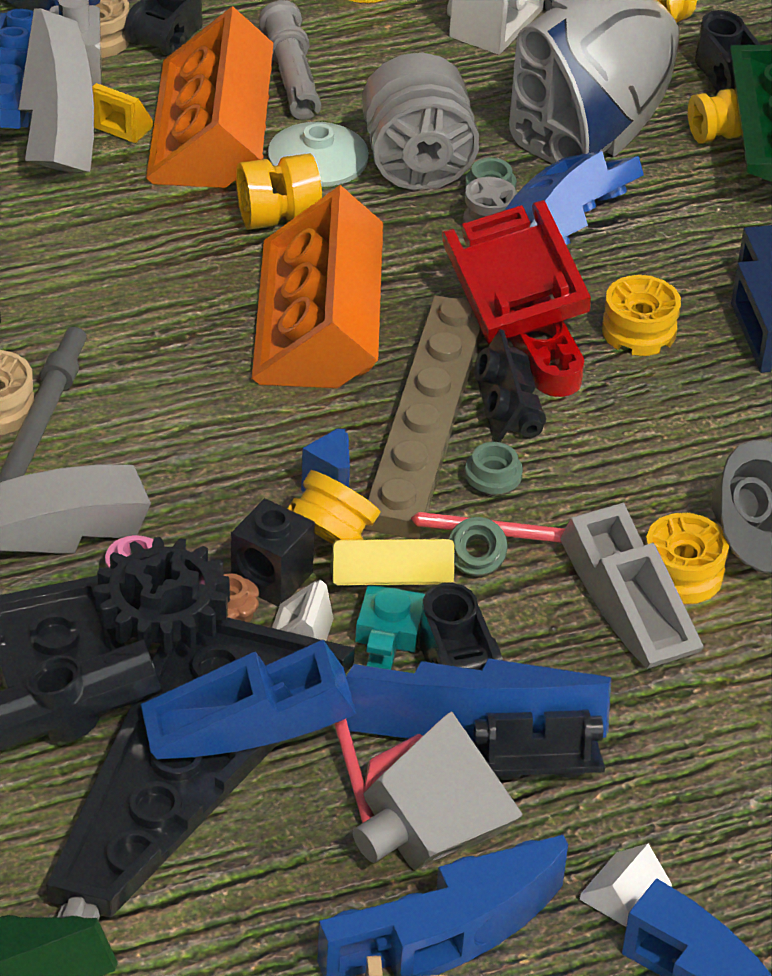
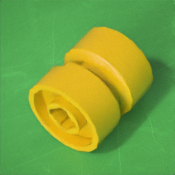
M311 153L282 157L277 166H273L268 159L237 164V197L241 217L247 230L277 226L283 217L289 222L322 198L320 175L317 163ZM276 188L277 193L273 194L272 189Z

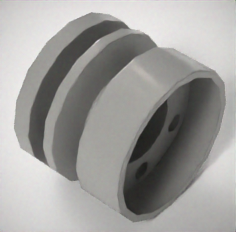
M428 53L403 54L383 63L368 78L362 92L363 114L367 130L370 134L374 162L383 177L402 188L412 190L437 189L457 180L472 166L479 151V132L474 114L470 108V100L465 82L456 66L441 56Z

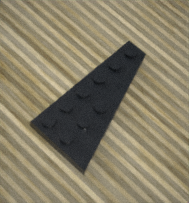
M227 617L226 620H216V634L213 637L200 632L196 633V647L189 648L180 640L173 642L171 653H164L160 644L152 661L163 692L132 703L46 884L47 901L64 905L68 903L71 897H82L87 904L97 906L99 915L111 918L278 744L274 743L237 752L200 757L156 759L150 751L141 707L142 703L250 653L256 652L264 664L268 665L321 639ZM325 641L344 667L346 673L354 664L355 647Z

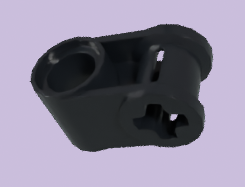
M202 0L138 1L127 15L124 25L125 40L134 45L143 42L160 48L161 53L165 56L171 55L202 27Z
M724 10L711 11L702 17L695 56L696 65L712 82L717 93L724 89L735 90L730 45H761L745 26L742 18L737 14Z
M441 583L431 587L425 593L422 603L419 645L426 662L483 670L488 658L503 661L499 646L491 636L477 603V598L471 590L456 583Z

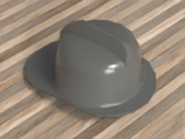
M752 440L737 446L728 456L723 473L716 480L711 495L712 510L717 522L722 526L723 535L732 552L745 565L761 573H772V442Z

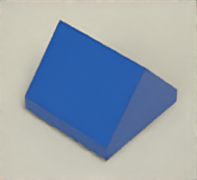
M335 429L302 449L301 490L303 492L306 490L303 482L310 470L327 475L349 487V438L345 429Z

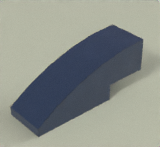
M772 225L743 228L731 305L760 373L772 371Z

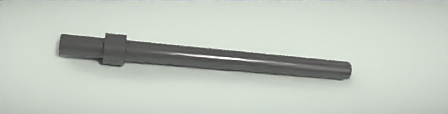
M69 327L57 351L49 354L40 373L42 384L1 469L0 482L25 475L62 392L72 386L79 370L77 359L87 340V335L81 328Z

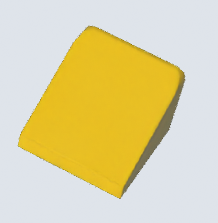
M98 83L92 86L95 129L137 143L153 128V119L139 98Z

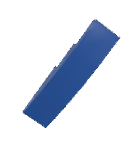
M489 658L483 670L421 661L415 673L353 664L346 676L357 714L346 719L349 731L409 739L416 734L424 736L445 715L453 712L474 742L473 720L485 719L486 713L532 712L533 733L543 732L544 712L588 709L590 716H602L603 738H606L608 734L611 677Z

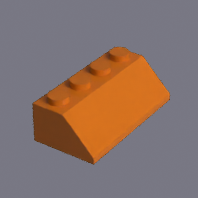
M233 6L163 61L146 179L152 184L226 188L236 181L238 163L263 160L274 43Z
M341 185L337 186L264 240L252 379L259 385L339 388L355 376L366 374L378 361L383 222Z

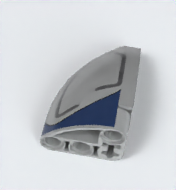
M552 0L554 8L525 26L517 36L509 118L510 132L519 146L552 164L565 157L598 151L603 153L607 151L608 154L615 157L642 130L665 96L676 62L679 27L666 7L657 0Z

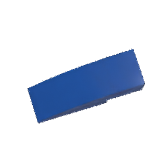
M323 639L268 665L264 664L256 652L250 653L141 704L150 751L156 759L200 757L256 748L314 732L357 715L344 667Z
M658 878L653 881L628 914L622 954L660 976H772L759 958L727 926L695 901Z

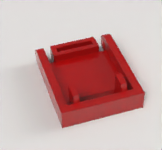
M544 200L532 204V212L537 224L534 227H530V220L523 205L463 223L462 234L467 246L464 249L453 228L442 231L444 248L488 344L492 342L499 329L505 331L506 338H510L590 312L591 296ZM553 294L554 299L510 313L511 307Z

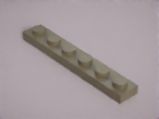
M434 296L368 501L374 504L381 512L373 526H365L364 530L412 539L421 538L424 527L416 526L410 518L418 512L428 513L482 335V330L470 303L465 299Z

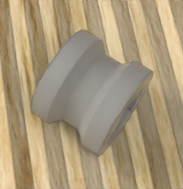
M481 177L471 181L466 186L465 203L468 208L464 211L463 223L504 211L517 194L515 187L510 182L497 177Z

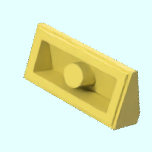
M337 540L333 543L330 560L333 583H336V585H429L454 582L453 540Z

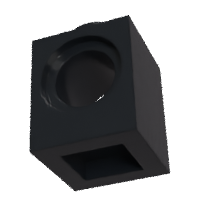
M264 498L231 532V574H237L252 581L259 590V598L279 607L313 573L315 522Z

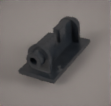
M499 329L488 348H484L479 353L474 367V376L478 380L484 402V413L488 418L494 442H501L508 430L522 433L525 437H535L542 432L546 423V415L541 407L539 396L532 394L536 386L530 369L529 357L518 348H509L505 331Z
M588 709L544 712L543 732L533 733L532 712L486 713L485 719L473 720V743L498 779L510 780L521 775L555 774L571 778L578 777L584 773L605 772V765L597 742L603 740L602 716H590Z

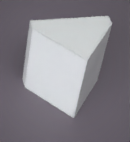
M321 580L314 581L282 602L272 628L327 641L334 619L327 585Z
M644 844L616 852L582 891L580 900L626 927L630 910L656 878L671 887L672 884L650 845Z

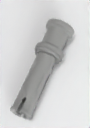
M278 0L271 2L260 12L258 20L261 31L274 43L272 60L279 65L291 114L297 119H311L314 117V113L310 103L312 102L313 109L317 113L320 112L322 105L306 58L310 44L307 33L300 28L302 23L300 9L290 1Z

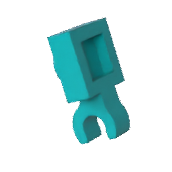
M376 585L367 586L356 624L355 642L367 644L366 652L369 653V658L366 666L392 670L397 649L410 652L416 651L420 633L424 593Z

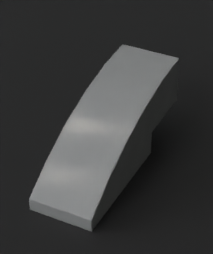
M41 8L34 9L18 109L32 114L25 161L59 171L90 172L94 141V101L86 47L78 22Z
M97 464L66 467L23 475L0 482V551L75 554L82 536L123 538L138 535L151 502L135 466Z
M624 502L571 517L560 540L592 600L613 631L646 669L701 652L704 646L655 543L643 544Z

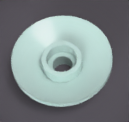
M305 122L287 127L273 137L268 147V160L273 166H277L282 157L311 153L317 163L321 187L337 186L355 179L365 170L368 163L369 152L365 141L354 131L344 126L327 122Z

